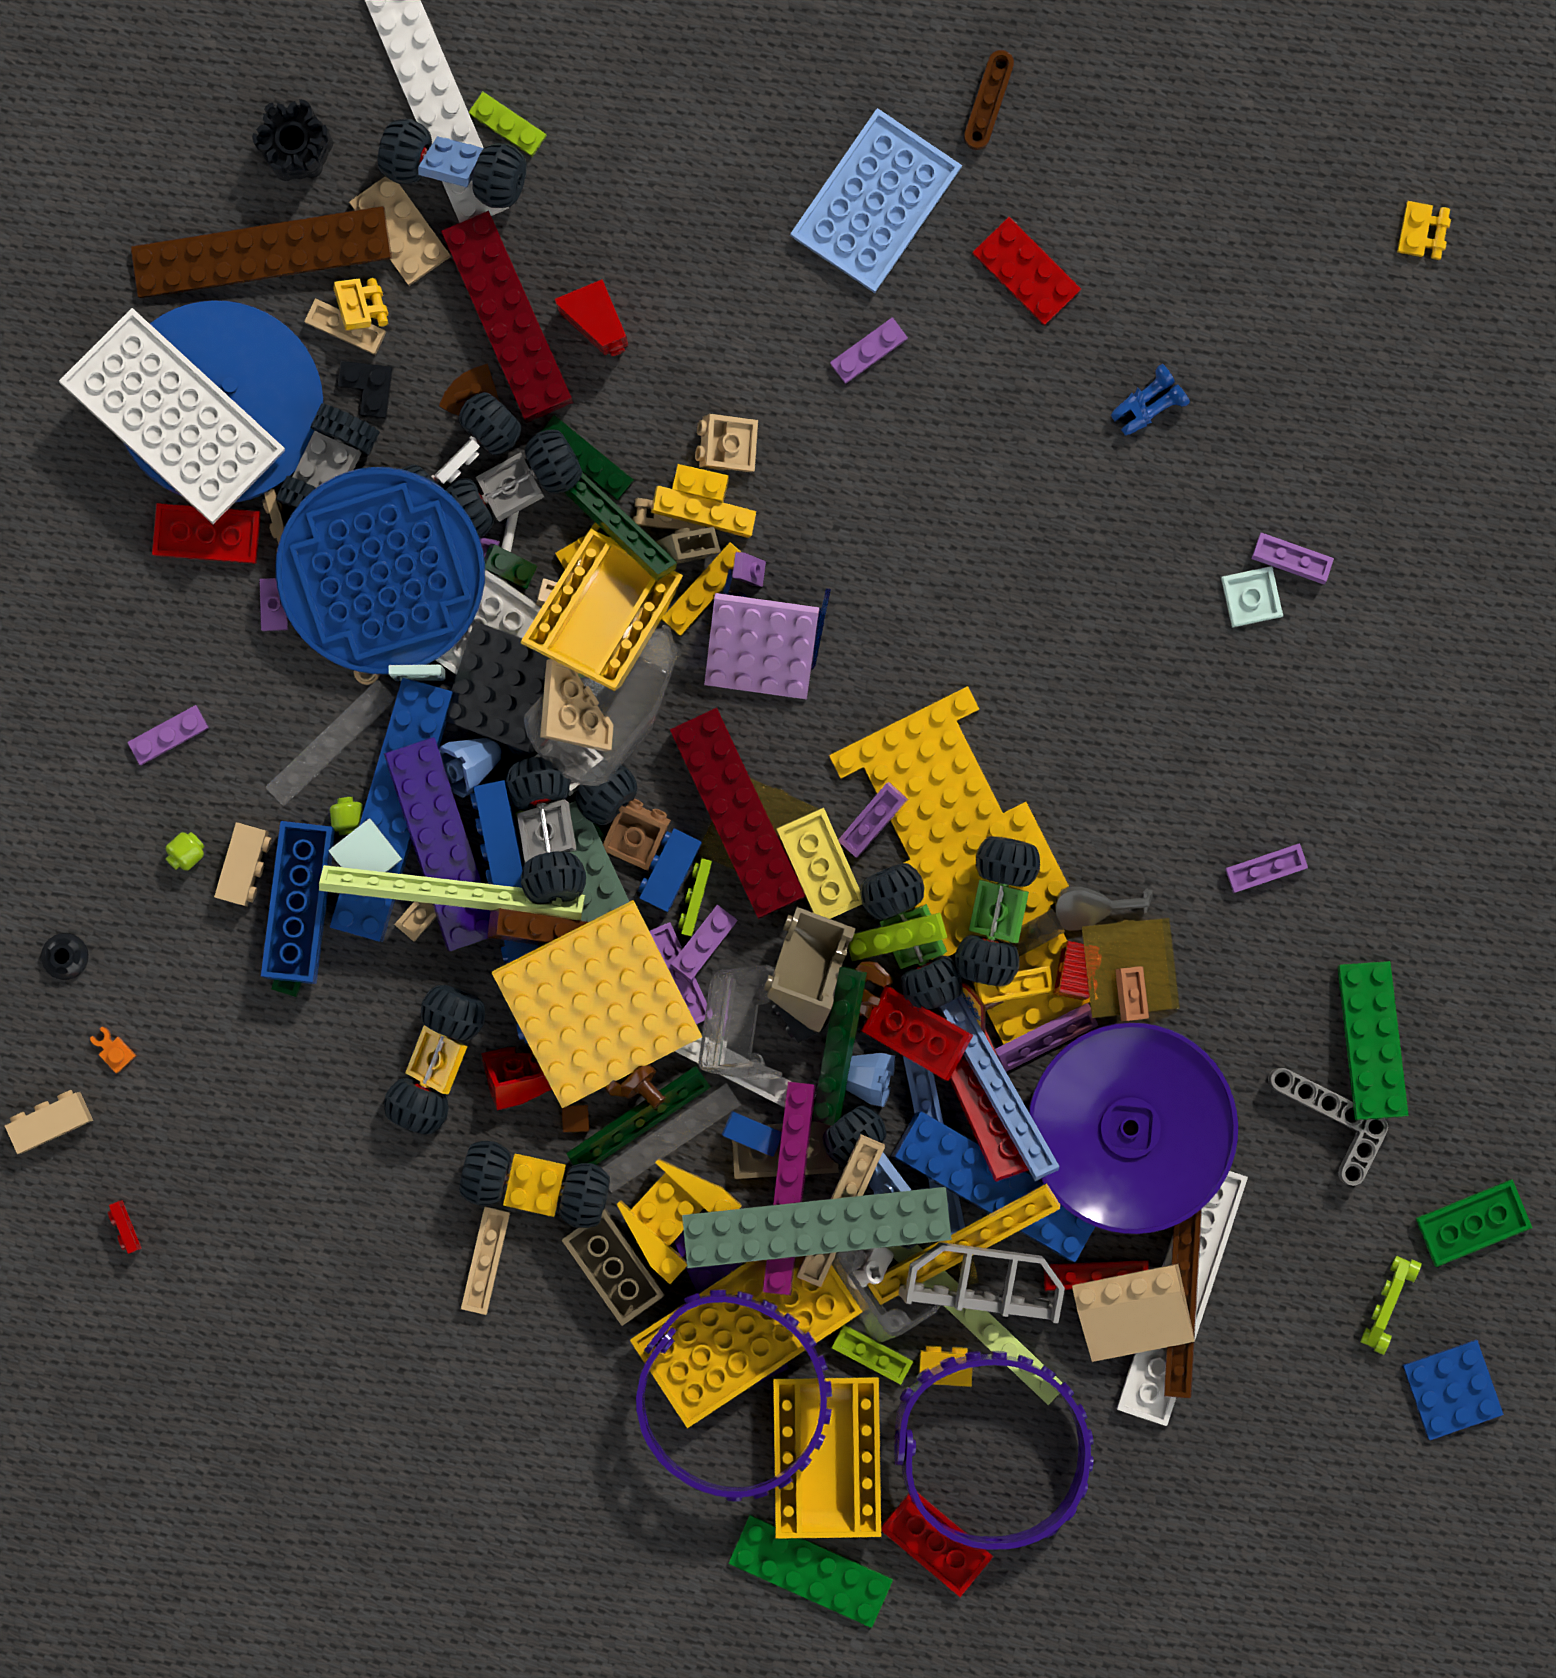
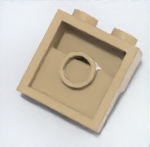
M715 414L703 416V419L699 420L697 425V434L701 436V446L696 448L695 459L700 461L699 468L754 472L758 420Z

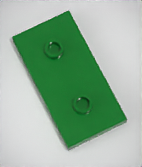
M1513 1179L1415 1218L1435 1267L1533 1228Z

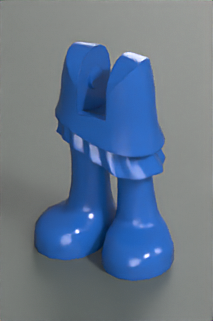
M1160 364L1156 368V378L1143 391L1137 387L1134 394L1131 393L1112 412L1111 417L1114 422L1127 415L1130 411L1136 416L1134 420L1129 421L1121 429L1125 436L1147 427V424L1152 423L1151 419L1172 405L1184 407L1190 403L1183 389L1179 385H1175L1164 396L1146 407V402L1175 383L1172 374L1165 365Z

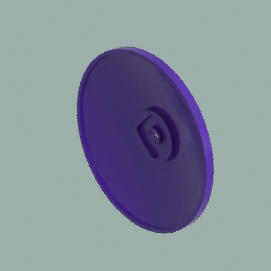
M1145 1023L1114 1024L1098 1028L1078 1037L1065 1046L1048 1064L1034 1089L1029 1107V1114L1060 1166L1058 1171L1041 1178L1043 1184L1049 1186L1060 1205L1084 1222L1108 1231L1129 1234L1151 1233L1172 1227L1190 1218L1200 1211L1218 1192L1230 1171L1236 1153L1238 1141L1237 1110L1232 1092L1223 1073L1209 1055L1194 1042L1181 1034L1156 1025ZM1128 1120H1132L1137 1124V1132L1133 1135H1127L1123 1130V1125Z

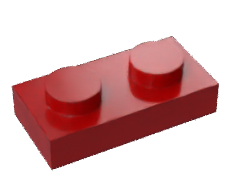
M123 1200L110 1204L108 1216L112 1225H117L120 1233L117 1238L122 1250L126 1249L129 1254L142 1249Z

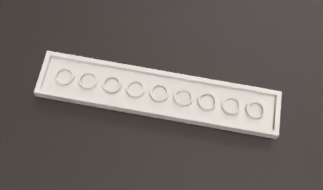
M365 0L413 115L418 123L429 130L432 144L436 137L439 136L483 148L421 0ZM472 180L468 187L442 181L459 223L488 210L492 216L509 209V207L491 208L481 203L473 193Z
M1229 1171L1218 1192L1202 1208L1195 1338L1248 1179L1246 1176ZM1173 1236L1163 1267L1172 1265ZM1167 1347L1134 1354L1116 1408L1117 1410L1165 1426L1168 1425L1176 1397L1164 1396Z

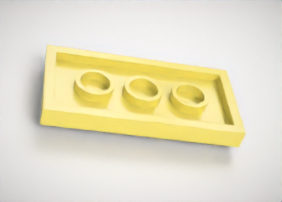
M824 808L776 828L812 913L831 919L862 905L860 889Z

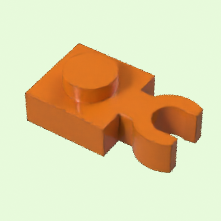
M101 1027L100 1030L104 1033V1039L98 1041L94 1036H91L90 1041L104 1049L99 1056L117 1074L136 1057V1054L120 1037L112 1041L110 1031L105 1027Z

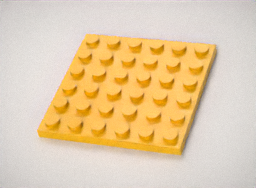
M634 900L492 971L493 977L562 1108L609 1085L613 1080L617 1081L633 1073L639 1066H646L702 1037Z

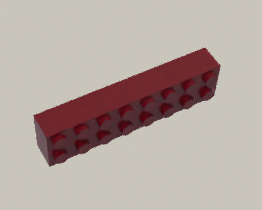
M489 210L442 230L444 239L525 422H531L572 404V397Z
M717 707L671 728V734L758 919L805 898V894Z

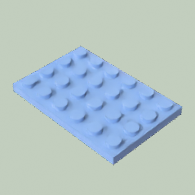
M877 108L792 230L790 236L873 293H876L954 180L962 165Z

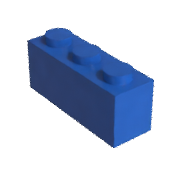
M675 828L672 833L667 831L661 842V846L664 849L660 856H654L649 867L653 871L649 879H643L637 891L641 893L640 899L669 912L702 842Z

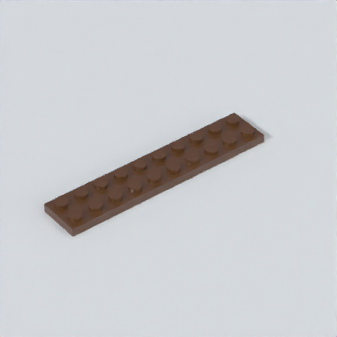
M384 206L131 246L139 298L392 259Z

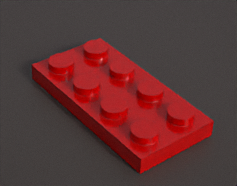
M1010 217L972 252L1044 326L1081 291V288Z
M156 503L152 555L256 564L261 512L228 509L212 524L193 506Z
M886 985L879 997L881 999L879 1006L873 1008L870 1019H867L861 1031L944 1080L949 1081L973 1034L933 1011L925 1009L923 1006L921 1008L913 1006L908 999L904 998L902 993Z
M909 1493L881 1525V1531L959 1597L962 1596L994 1557L986 1549L973 1548L953 1541L941 1534L920 1513ZM918 1493L922 1505L939 1522L949 1528L966 1533Z

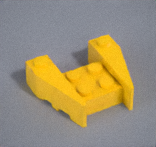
M658 1159L655 1163L665 1171L663 1176L632 1209L621 1200L617 1203V1206L650 1266L671 1284L687 1266V1261L670 1246L684 1230L682 1215L697 1214L704 1208L708 1212L740 1209L742 1205L723 1187Z

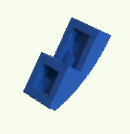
M731 1111L722 1136L774 1157L782 1132Z

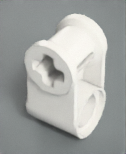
M887 1247L859 1250V1254L849 1273L851 1283L857 1288H863L868 1283H880L889 1264L893 1260L894 1254Z

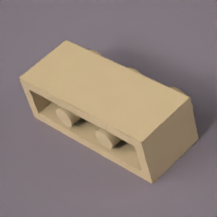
M236 822L215 898L247 907L249 902L253 903L257 893V888L253 887L256 877H261L264 869V863L261 862L263 852L267 853L271 845L272 838L268 837V831Z
M72 1090L58 1095L59 1101L49 1104L46 1101L33 1107L35 1112L29 1115H25L22 1112L11 1117V1123L5 1125V1128L17 1154L29 1151L93 1121L81 1092L73 1094Z

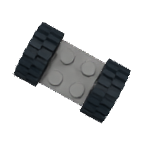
M321 403L310 426L314 433L293 476H286L275 500L295 510L301 501L319 485L337 475L354 470L361 454L369 456L380 433L379 430L345 411L343 412L336 407Z

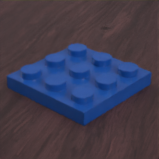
M1473 1340L1402 1365L1428 1440L1504 1415L1478 1340Z

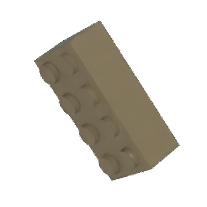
M606 1208L603 1210L601 1221L597 1226L577 1228L562 1239L564 1245L621 1326L665 1296L666 1293Z

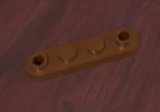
M1005 50L995 51L989 57L965 130V143L973 150H981L988 145L1013 70L1014 59ZM998 61L1004 62L1005 68L998 69L996 63ZM979 133L982 139L974 141L972 135Z

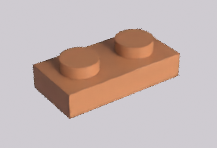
M1143 966L1115 969L1121 1021L1149 1018Z

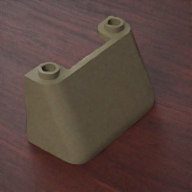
M797 907L793 916L788 915L783 930L787 931L783 946L773 976H768L763 990L768 991L766 997L807 1028L820 1032L831 1010L839 967L842 966L846 957L847 947L853 939L855 928Z

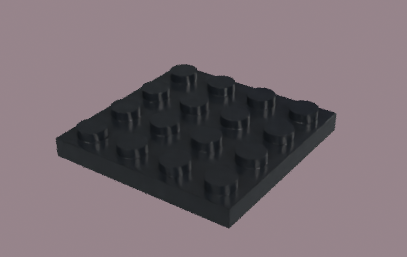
M474 621L452 688L453 694L445 721L523 751L533 753L542 722L546 660L551 658L521 644L522 638Z

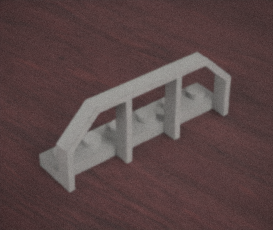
M939 1242L910 1264L906 1285L900 1284L898 1294L906 1304H911L913 1301L951 1306L960 1311L966 1308L996 1312L1005 1317L1011 1314L1050 1319L1053 1323H1059L1065 1287L1042 1256ZM943 1251L964 1253L957 1291H951L949 1287L943 1285H934L933 1288L924 1287V1284L915 1282L917 1270ZM972 1254L1009 1259L1003 1297H1000V1294L985 1291L984 1295L974 1294L975 1291L971 1289H966ZM1018 1261L1040 1263L1056 1286L1053 1306L1046 1299L1035 1298L1034 1301H1026L1022 1296L1012 1295Z

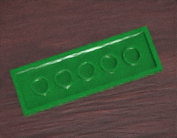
M1391 962L1339 965L1337 969L1355 1121L1407 1117L1409 1115Z
M749 1515L728 1563L870 1628L873 1627L893 1582V1578L804 1538H776L775 1525L752 1515Z

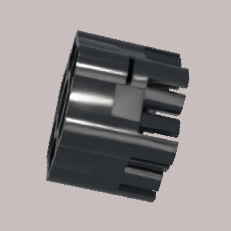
M299 99V105L294 101L287 108L279 103L275 107L273 102L266 105L264 108L266 113H263L264 125H260L256 129L258 135L253 133L252 136L253 142L261 156L267 161L276 176L283 181L319 176L333 147V139L326 125H323L317 119L310 104L302 99ZM300 135L304 138L303 144L298 149H285V142L290 136Z

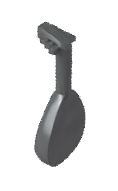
M1066 887L1059 892L1056 899V919L1061 928L1068 931L1086 929L1100 922L1114 910L1143 908L1144 913H1147L1148 906H1150L1153 898V891L1145 889L1142 898L1110 900L1103 894L1086 887Z

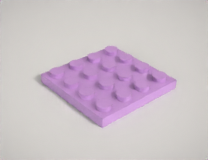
M715 593L704 685L807 699L819 607Z

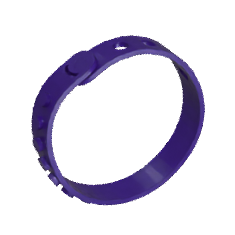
M724 1289L710 1290V1295L700 1297L699 1293L684 1298L685 1304L672 1314L644 1349L649 1354L654 1346L656 1347L646 1361L640 1375L636 1395V1411L641 1432L648 1447L657 1460L671 1474L697 1490L715 1496L726 1497V1501H742V1497L749 1496L758 1499L769 1495L768 1491L777 1486L781 1489L792 1481L791 1476L798 1469L802 1472L810 1464L812 1459L809 1456L814 1448L820 1449L825 1439V1435L821 1434L824 1424L829 1425L832 1409L827 1408V1397H832L831 1381H826L824 1371L828 1370L824 1356H818L814 1348L817 1345L815 1339L809 1332L804 1333L797 1326L800 1322L789 1313L783 1315L776 1310L777 1305L765 1299L762 1303L752 1299V1294L738 1291L737 1295L726 1294ZM734 1303L750 1307L775 1319L799 1339L808 1352L817 1373L821 1401L816 1430L809 1444L795 1462L766 1482L747 1487H726L699 1479L677 1465L664 1452L649 1426L645 1409V1390L648 1374L659 1353L665 1354L673 1344L674 1340L671 1337L677 1330L672 1327L667 1334L665 1332L680 1315L702 1304Z
M975 1351L965 1353L964 1357L956 1359L955 1357H949L940 1361V1364L932 1369L927 1368L919 1373L916 1377L917 1380L910 1387H906L899 1400L901 1402L897 1411L894 1436L895 1465H901L904 1483L920 1513L941 1534L953 1541L986 1550L1012 1549L1032 1544L1043 1538L1053 1536L1066 1521H1069L1074 1516L1081 1498H1084L1086 1495L1089 1472L1093 1469V1456H1091L1093 1435L1091 1429H1087L1084 1420L1087 1419L1086 1412L1081 1404L1077 1405L1071 1397L1074 1395L1071 1388L1065 1382L1060 1385L1053 1379L1056 1373L1044 1365L1041 1369L1032 1364L1034 1360L1020 1354L1018 1358L1007 1356L1005 1351H992L991 1354H981V1352ZM1000 1365L1016 1367L1034 1373L1055 1388L1067 1404L1074 1419L1078 1437V1459L1070 1489L1064 1500L1049 1517L1025 1531L1005 1536H975L954 1530L939 1522L925 1509L916 1491L912 1475V1456H915L916 1440L913 1439L912 1430L907 1429L911 1409L919 1396L937 1380L967 1368Z

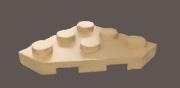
M553 659L546 660L540 737L605 752L611 751L613 723L608 716L605 717L598 707L599 702L589 686L583 684L578 676V672Z

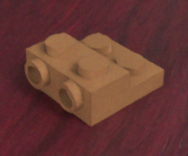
M633 799L627 806L622 805L619 808L620 813L613 820L603 845L607 853L648 871L671 820L666 818L667 814L662 810H647L643 808L641 801Z

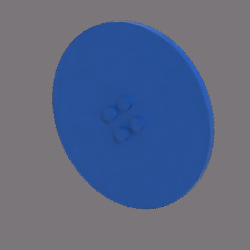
M203 301L187 304L173 309L151 322L150 325L285 448V452L236 502L264 495L271 489H275L283 484L286 476L291 477L294 474L314 433L310 426L321 403H323L319 373L311 355L300 339L286 325L268 313L245 304L230 301ZM124 443L131 457L150 478L169 491L180 495Z
M369 467L337 475L319 485L301 501L286 523L280 538L276 556V582L280 601L289 621L311 648L342 667L363 673L389 674V665H427L448 652L462 638L473 622L481 603L485 584V560L482 544L473 522L451 494L431 480L413 472L390 467Z

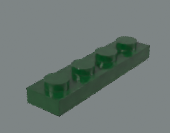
M555 415L542 429V431H560L575 453L582 472L616 500H619L634 482V479Z

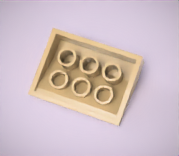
M1178 1264L1072 1286L1078 1315L1092 1362L1195 1342Z

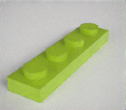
M939 912L854 933L848 949L852 961L943 940L947 938L941 913Z

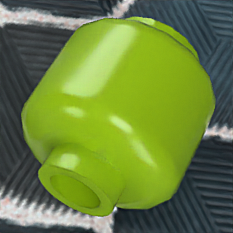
M353 797L338 798V804L330 807L331 826L335 831L339 832V835H349L360 825L364 811L363 805L360 802H353Z
M181 832L167 844L165 850L169 856L165 859L175 870L180 867L188 871L203 858L204 852L202 849L205 846L192 832L189 834Z

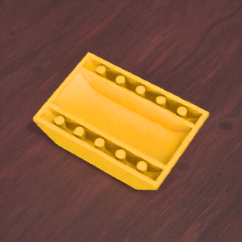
M590 529L525 633L521 644L615 691L624 683L666 613L683 575L673 570L656 581L613 539Z
M879 1377L826 1378V1381H831L832 1397H827V1408L832 1409L830 1423L823 1426L821 1434L825 1435V1439L820 1449L814 1448L809 1458L812 1459L810 1464L802 1472L798 1469L791 1476L792 1481L783 1488L775 1487L776 1538L881 1537ZM818 1378L774 1379L775 1476L795 1462L809 1444L816 1430L821 1401Z

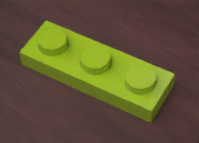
M484 92L481 93L468 112L469 115L532 157L547 136L544 132Z
M702 859L700 864L695 863L692 878H695L696 882L694 889H688L685 903L689 904L687 914H681L678 928L683 929L682 935L690 937L693 935L712 865L710 860Z
M845 1324L832 1345V1348L900 1385L913 1363V1360Z

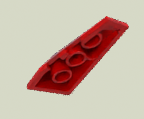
M507 1047L481 1053L490 1094L497 1110L524 1104L552 1090L532 1050L531 1053H515V1047Z

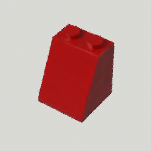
M603 279L555 299L559 314L604 355L610 353L611 356H616L625 351L624 347L628 346L627 337Z

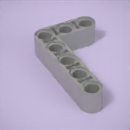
M1276 1068L1272 1070L1268 1077V1083L1272 1089L1357 1131L1339 1167L1338 1176L1345 1184L1352 1186L1360 1184L1364 1180L1388 1131L1387 1121L1385 1119H1376L1380 1123V1130L1378 1133L1372 1134L1368 1128L1372 1120L1353 1122L1346 1120L1345 1112L1347 1109L1353 1108L1352 1101L1288 1069ZM1280 1072L1287 1076V1083L1283 1087H1278L1275 1083V1076ZM1303 1084L1308 1085L1311 1091L1306 1099H1302L1298 1094V1089ZM1326 1096H1330L1334 1101L1332 1109L1328 1111L1322 1107V1100ZM1361 1143H1366L1369 1147V1152L1365 1157H1360L1357 1153V1147ZM1350 1166H1354L1358 1173L1357 1177L1352 1181H1349L1345 1176V1172Z

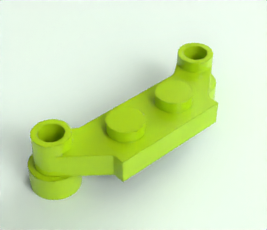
M1395 1256L1390 1268L1395 1273L1392 1280H1387L1383 1287L1381 1295L1385 1297L1382 1305H1376L1371 1317L1375 1322L1371 1330L1365 1329L1360 1341L1374 1348L1375 1352L1382 1355L1385 1354L1392 1336L1384 1333V1330L1405 1279L1414 1283L1422 1263L1412 1259L1408 1261Z

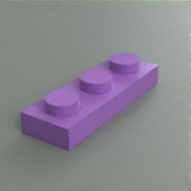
M892 317L831 361L830 364L846 384L906 341L908 337Z
M1260 533L1251 558L1321 584L1326 583L1334 560L1332 557L1264 533Z
M195 705L130 740L128 744L139 765H143L209 729L199 708Z
M890 782L886 783L838 839L839 843L858 858L908 799Z
M1299 843L1225 868L1232 891L1235 893L1304 870L1308 866Z
M716 905L671 963L670 967L691 982L738 920Z

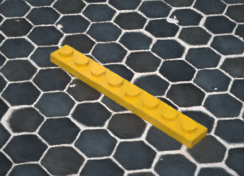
M1045 1184L952 1234V1240L940 1242L988 1248L1059 1210L1060 1203L1049 1186ZM939 1242L887 1269L880 1283L867 1284L880 1305L899 1295L900 1284L906 1285L910 1264ZM943 1251L917 1270L915 1282L923 1283L962 1262L964 1253Z

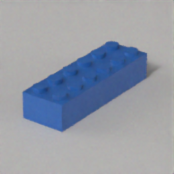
M280 821L261 977L265 979L317 984L328 892L319 891V882L323 866H331L332 855L328 850L334 846L336 831L331 826Z

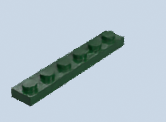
M583 472L578 483L570 490L564 492L656 581L676 569L677 562Z
M839 967L812 1116L813 1121L832 1126L841 1118L867 972L848 967Z
M695 1066L659 1090L666 1097L659 1107L653 1109L644 1100L566 1154L573 1165L581 1163L596 1165L711 1087Z

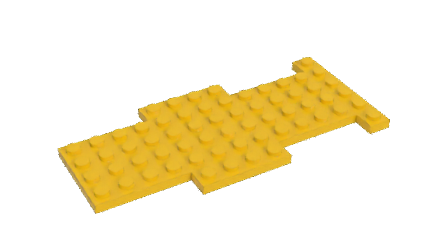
M967 686L829 755L840 779L864 768L877 794L886 783L890 782L908 799L890 821L910 860L904 863L914 867L921 875L924 883V898L911 909L927 904L931 914L941 913L947 938L942 940L947 952L941 956L954 954L961 941L967 936L987 937V935L969 931L979 880H986L979 876L976 868V853L980 844L987 837L997 836L1023 841L1037 847L1040 855V870L1035 880L1026 887L1009 885V887L1028 891L1029 894L1018 943L1005 942L1011 943L1017 948L1019 955L1018 971L1050 966L1053 987L1055 988L1062 943L1066 942L1067 939L1058 925L1050 905L1056 903L1059 892L1069 887L1027 802L1003 813L957 723L958 720L979 710L969 687ZM1054 992L1006 1000L1004 1003L986 1010L1004 1045L1097 998L1094 993L1086 1000H1078L1054 995Z

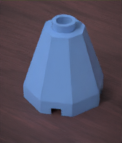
M488 738L448 742L439 748L452 793L461 797L472 793L474 786H478L501 760L500 746Z
M884 1053L852 1056L846 1090L869 1104L885 1107L891 1087H888L890 1076H894L895 1056Z

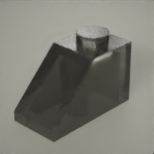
M1051 909L1023 924L1018 943H1009L1017 948L1018 955L1021 956L1065 931L1055 912Z

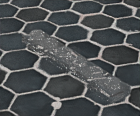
M377 679L265 788L283 806L287 805L388 708L396 698Z
M726 1083L604 1166L602 1169L610 1177L609 1190L611 1193L654 1165L658 1159L664 1158L739 1107L741 1103Z

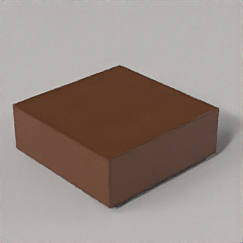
M588 1105L566 1106L562 1108L563 1132L589 1131Z

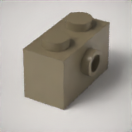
M714 527L690 531V528H683L675 531V534L656 541L677 564L704 559L721 552Z

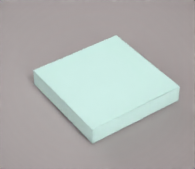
M1272 566L1221 577L1232 628L1283 617Z
M389 665V675L395 681H402V677L413 681H443L446 679V672L442 665Z
M370 818L328 850L343 868L388 872L403 860Z

